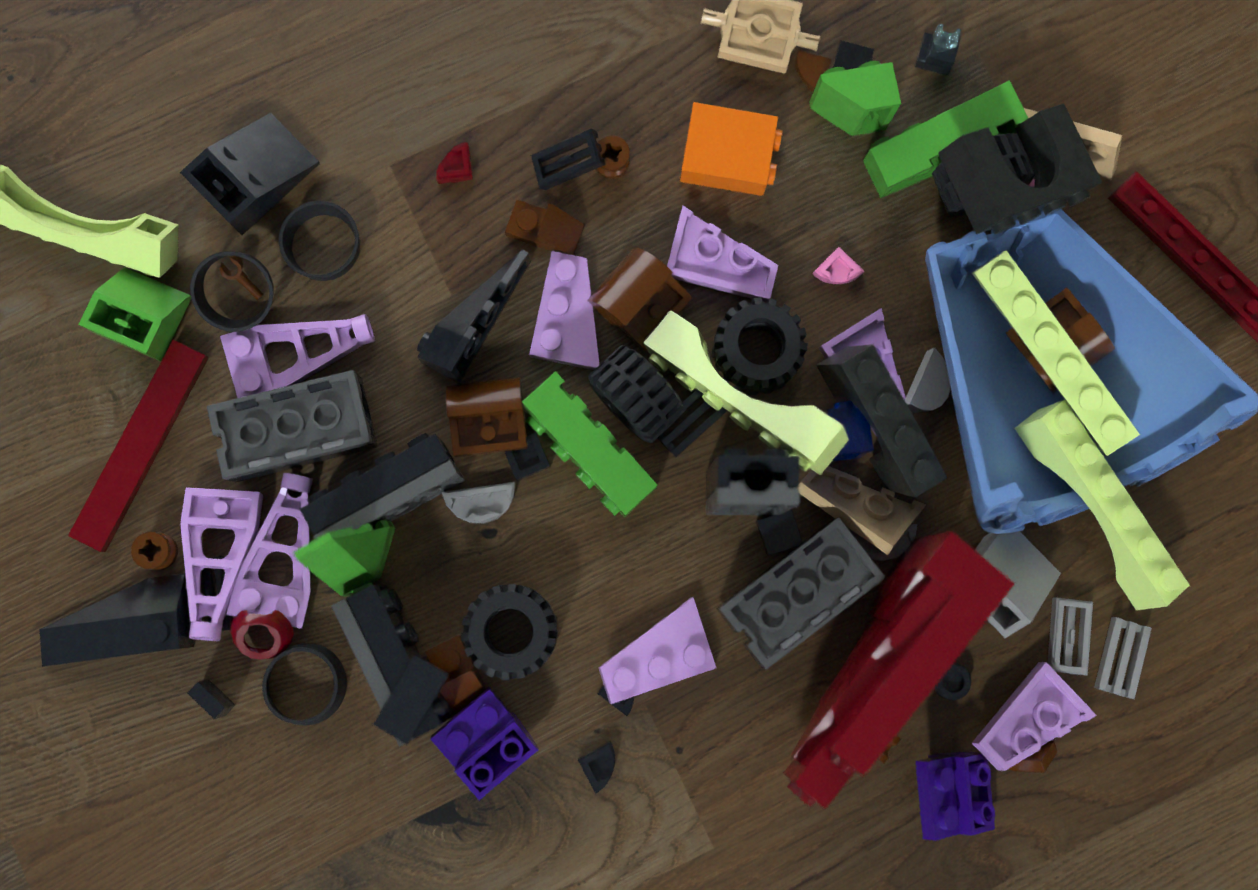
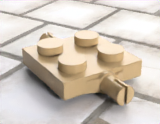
M731 0L725 13L704 8L701 24L704 23L721 28L722 41L718 58L784 74L787 71L790 55L796 46L817 51L820 40L819 35L800 32L799 17L803 3L792 0Z

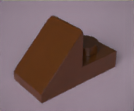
M516 200L505 235L551 252L574 255L584 224L551 203L548 204L547 209Z
M457 635L425 651L431 664L450 674L440 692L455 714L459 713L486 690V686L477 668L473 665L472 658L470 656L467 657L464 650L466 646L464 641H462L461 635Z

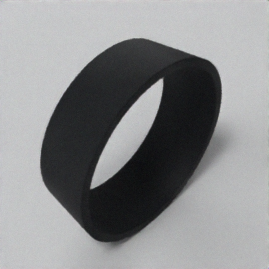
M312 201L300 205L287 216L279 233V248L285 262L295 272L313 280L329 281L343 276L353 267L359 255L360 241L355 221L345 209L331 202ZM321 215L334 216L343 220L355 235L354 249L347 262L339 269L327 274L314 275L303 271L296 263L292 252L293 238L298 228L307 220Z
M226 251L207 257L197 266L191 279L190 294L196 311L207 323L224 331L239 332L258 325L266 317L272 305L274 287L269 271L258 259L246 253ZM235 255L251 261L262 271L269 287L268 302L264 309L252 318L245 320L226 318L218 314L205 297L204 278L206 272L214 262L226 256Z
M313 643L293 645L280 653L267 667L262 682L263 697L270 711L285 722L303 726L314 725L331 717L342 704L347 688L345 669L339 658L324 646ZM293 652H309L323 659L331 669L334 678V691L329 704L320 714L306 720H292L275 707L269 692V679L273 667L280 658Z

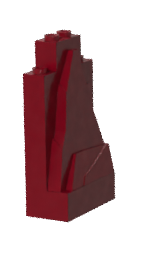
M952 531L914 539L907 550L900 555L888 570L886 578H884L868 611V614L872 616L869 624L844 666L818 702L820 705L792 752L791 756L794 760L783 772L791 780L787 787L810 808L817 802L826 810L855 772L863 777L1016 584Z

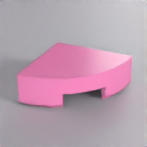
M838 247L813 272V275L826 283L845 284L860 277L864 270Z

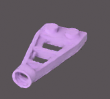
M366 314L347 320L256 325L245 331L231 332L220 336L237 398L301 383L362 345L375 342L374 333ZM351 329H353L356 337L354 339L350 336ZM328 333L332 341V349L318 357L309 358L304 338L309 335ZM271 342H292L297 351V362L282 373H272L265 351L266 346Z
M283 473L281 490L242 563L230 597L227 615L237 616L243 610H247L249 614H270L277 610L284 614L292 627L303 628L311 593L310 570L296 559L293 552L310 543L309 526L300 508L309 504L307 498L311 491L312 478ZM288 490L301 492L302 494L297 498H293L288 494ZM281 516H292L298 521L297 541L293 546L278 544L272 541L274 528ZM279 551L291 557L293 561V580L289 585L278 586L264 583L259 579V569L268 554Z
M188 487L185 489L180 526L191 622L189 638L205 641L221 640L223 619L229 606L234 585L242 563L259 531L263 494L260 492ZM205 529H232L234 531L235 539L229 554L225 558L209 559L204 555L201 537ZM204 568L224 569L225 571L222 588L217 596H203L200 591L201 571ZM204 616H209V617H211V618H212L211 623H210V622H202V617H204Z

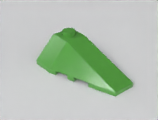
M381 520L374 524L376 529H373L371 524L368 523L355 530L349 527L331 531L296 550L293 554L301 564L340 596H350L373 585V582L381 578L395 532V526L389 520Z

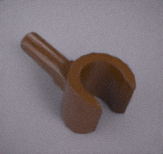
M229 256L232 263L238 267L236 270H229L221 262L220 273L224 278L229 280L236 279L256 300H259L264 295L242 271L243 260L240 256Z

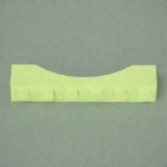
M0 165L1 225L158 278L177 262L179 224L146 213L130 219L117 221L95 220L78 216L42 198L24 184L9 167Z
M1007 250L1002 251L972 272L992 302L1030 350L1062 397L1067 401L1092 440L1106 456L1140 435Z
M670 310L643 343L651 354L648 360L656 368L664 373L667 369L675 373V379L687 390L698 389L704 394L702 398L714 409L719 411L723 407L732 413L730 418L744 430L752 427L760 433L758 436L760 440L771 449H778L780 447L788 450L789 456H799V468L805 472L810 468L821 475L849 441L844 426L813 405L793 407L769 404L753 399L734 389L714 369L709 358L707 344L699 329L672 310Z
M1065 399L1038 409L1014 428L1033 457L1066 481L1095 515L1112 549L1116 566V581L1136 610L1167 607L1190 586Z

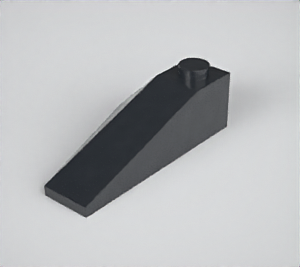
M521 250L443 318L431 333L426 332L417 347V351L420 352L417 357L422 364L458 384L461 383L531 263L528 252Z
M185 573L147 578L39 629L42 667L194 647L193 639L189 638L191 622Z

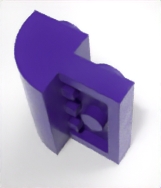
M490 687L432 734L430 738L454 766V772L478 800L482 799L538 751V747L517 716L509 711Z
M980 752L928 755V759L915 761L923 839L936 841L958 834L973 836L995 829V809L992 803L990 784L991 771L988 760Z

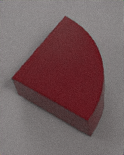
M468 142L454 146L439 163L436 173L438 184L473 180Z

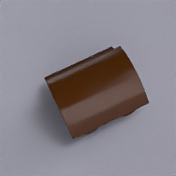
M634 248L587 301L610 324L617 325L641 350H647L643 344L644 341L670 310L679 314L693 297L671 276L673 272L663 262L641 248Z
M1067 287L1045 303L1090 366H1093L1115 350L1112 341L1090 312L1086 311ZM1013 328L1008 330L1006 335L1028 361L1033 370L1053 394L1057 392L1058 389Z
M520 377L446 387L447 417L450 422L454 457L528 449Z

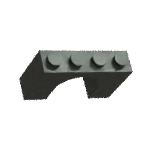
M1065 104L1041 110L1015 128L1035 172L1034 187L1023 183L1010 171L989 127L962 135L938 152L976 235L991 229L994 234L1001 233L1016 225L1015 220H1018L1020 225H1023L1041 216L1042 210L1045 216L1064 208L1067 206L1066 202H1068L1070 207L1090 198L1089 190L1103 183Z
M873 344L845 347L816 365L834 397H846L852 401L875 432L882 451L869 458L886 489L917 497L948 478Z

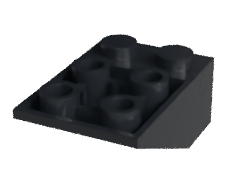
M269 113L207 147L180 173L243 235L310 174L320 162Z

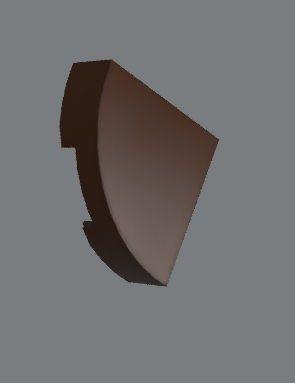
M798 50L795 58L796 71L807 85L806 87L811 92H814L820 75L829 69L832 59Z
M1049 741L1044 744L1039 751L1012 766L1009 770L1044 773L1057 754L1055 741Z

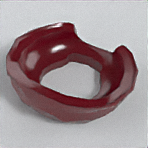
M243 610L232 620L230 628L233 643L238 650L249 658L259 660L272 659L284 652L291 644L294 635L289 620L277 610L270 614H249L247 610ZM251 625L268 627L269 632L274 638V644L271 648L261 649L248 646L244 637Z

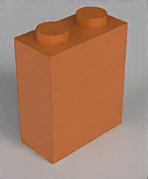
M693 102L680 182L763 196L766 186L773 185L777 164L771 163L773 151H779L782 138V130L776 129L778 116Z

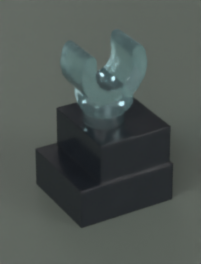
M939 24L933 34L924 33L914 67L948 76L956 59L961 39V29H956L955 33L943 31V24Z

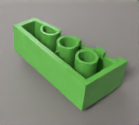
M1009 80L922 124H914L891 139L884 137L870 145V150L863 162L880 198H883L932 177V172L942 162L938 152L960 136L989 127L992 136L1016 134L1015 128L1029 118Z
M555 371L522 401L529 415L525 421L539 436L545 432L553 440L554 443L550 448L564 463L570 459L579 468L575 475L588 489H591L594 485L604 495L600 499L601 503L611 514L615 516L620 512L626 517L658 485L625 448L622 447L620 449L616 445L617 440L605 425L598 420L595 422L591 418V412L578 395L575 396L573 393L569 395L562 385L564 380Z

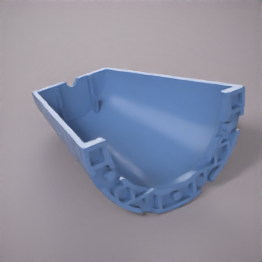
M1062 209L1045 216L1042 210L1041 216L1023 225H1020L1019 221L1015 220L1016 225L998 234H994L993 230H991L992 234L986 235L985 232L976 235V232L972 231L961 239L949 243H936L926 251L925 262L976 516L983 530L989 533L1019 532L1025 529V524L1032 521L1034 523L1037 522L1039 526H1043L1089 509L1083 499L1066 481L1033 457L1014 429L1038 409L1062 401L1064 398L1059 391L1053 394L1008 338L1006 332L1012 326L972 274V272L1002 251L1007 250L1044 303L1067 287L1086 311L1092 314L1112 341L1115 350L1091 367L1140 434L1108 456L1100 450L1124 487L1135 484L1139 487L1175 468L1219 441L1220 439L1216 433L1229 428L1231 430L1238 428L1258 412V394Z

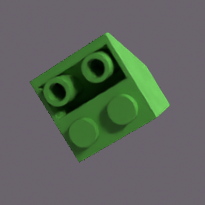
M870 61L860 65L859 68L845 70L844 67H834L826 70L820 75L809 102L810 108L851 136L886 130L901 105L893 63L880 64L879 61Z
M124 267L94 291L78 325L97 335L162 361L191 301V295Z

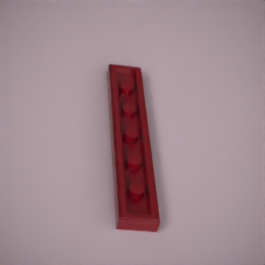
M1135 171L1108 199L1258 343V287L1147 180Z
M172 340L69 532V537L99 552H106L209 357Z

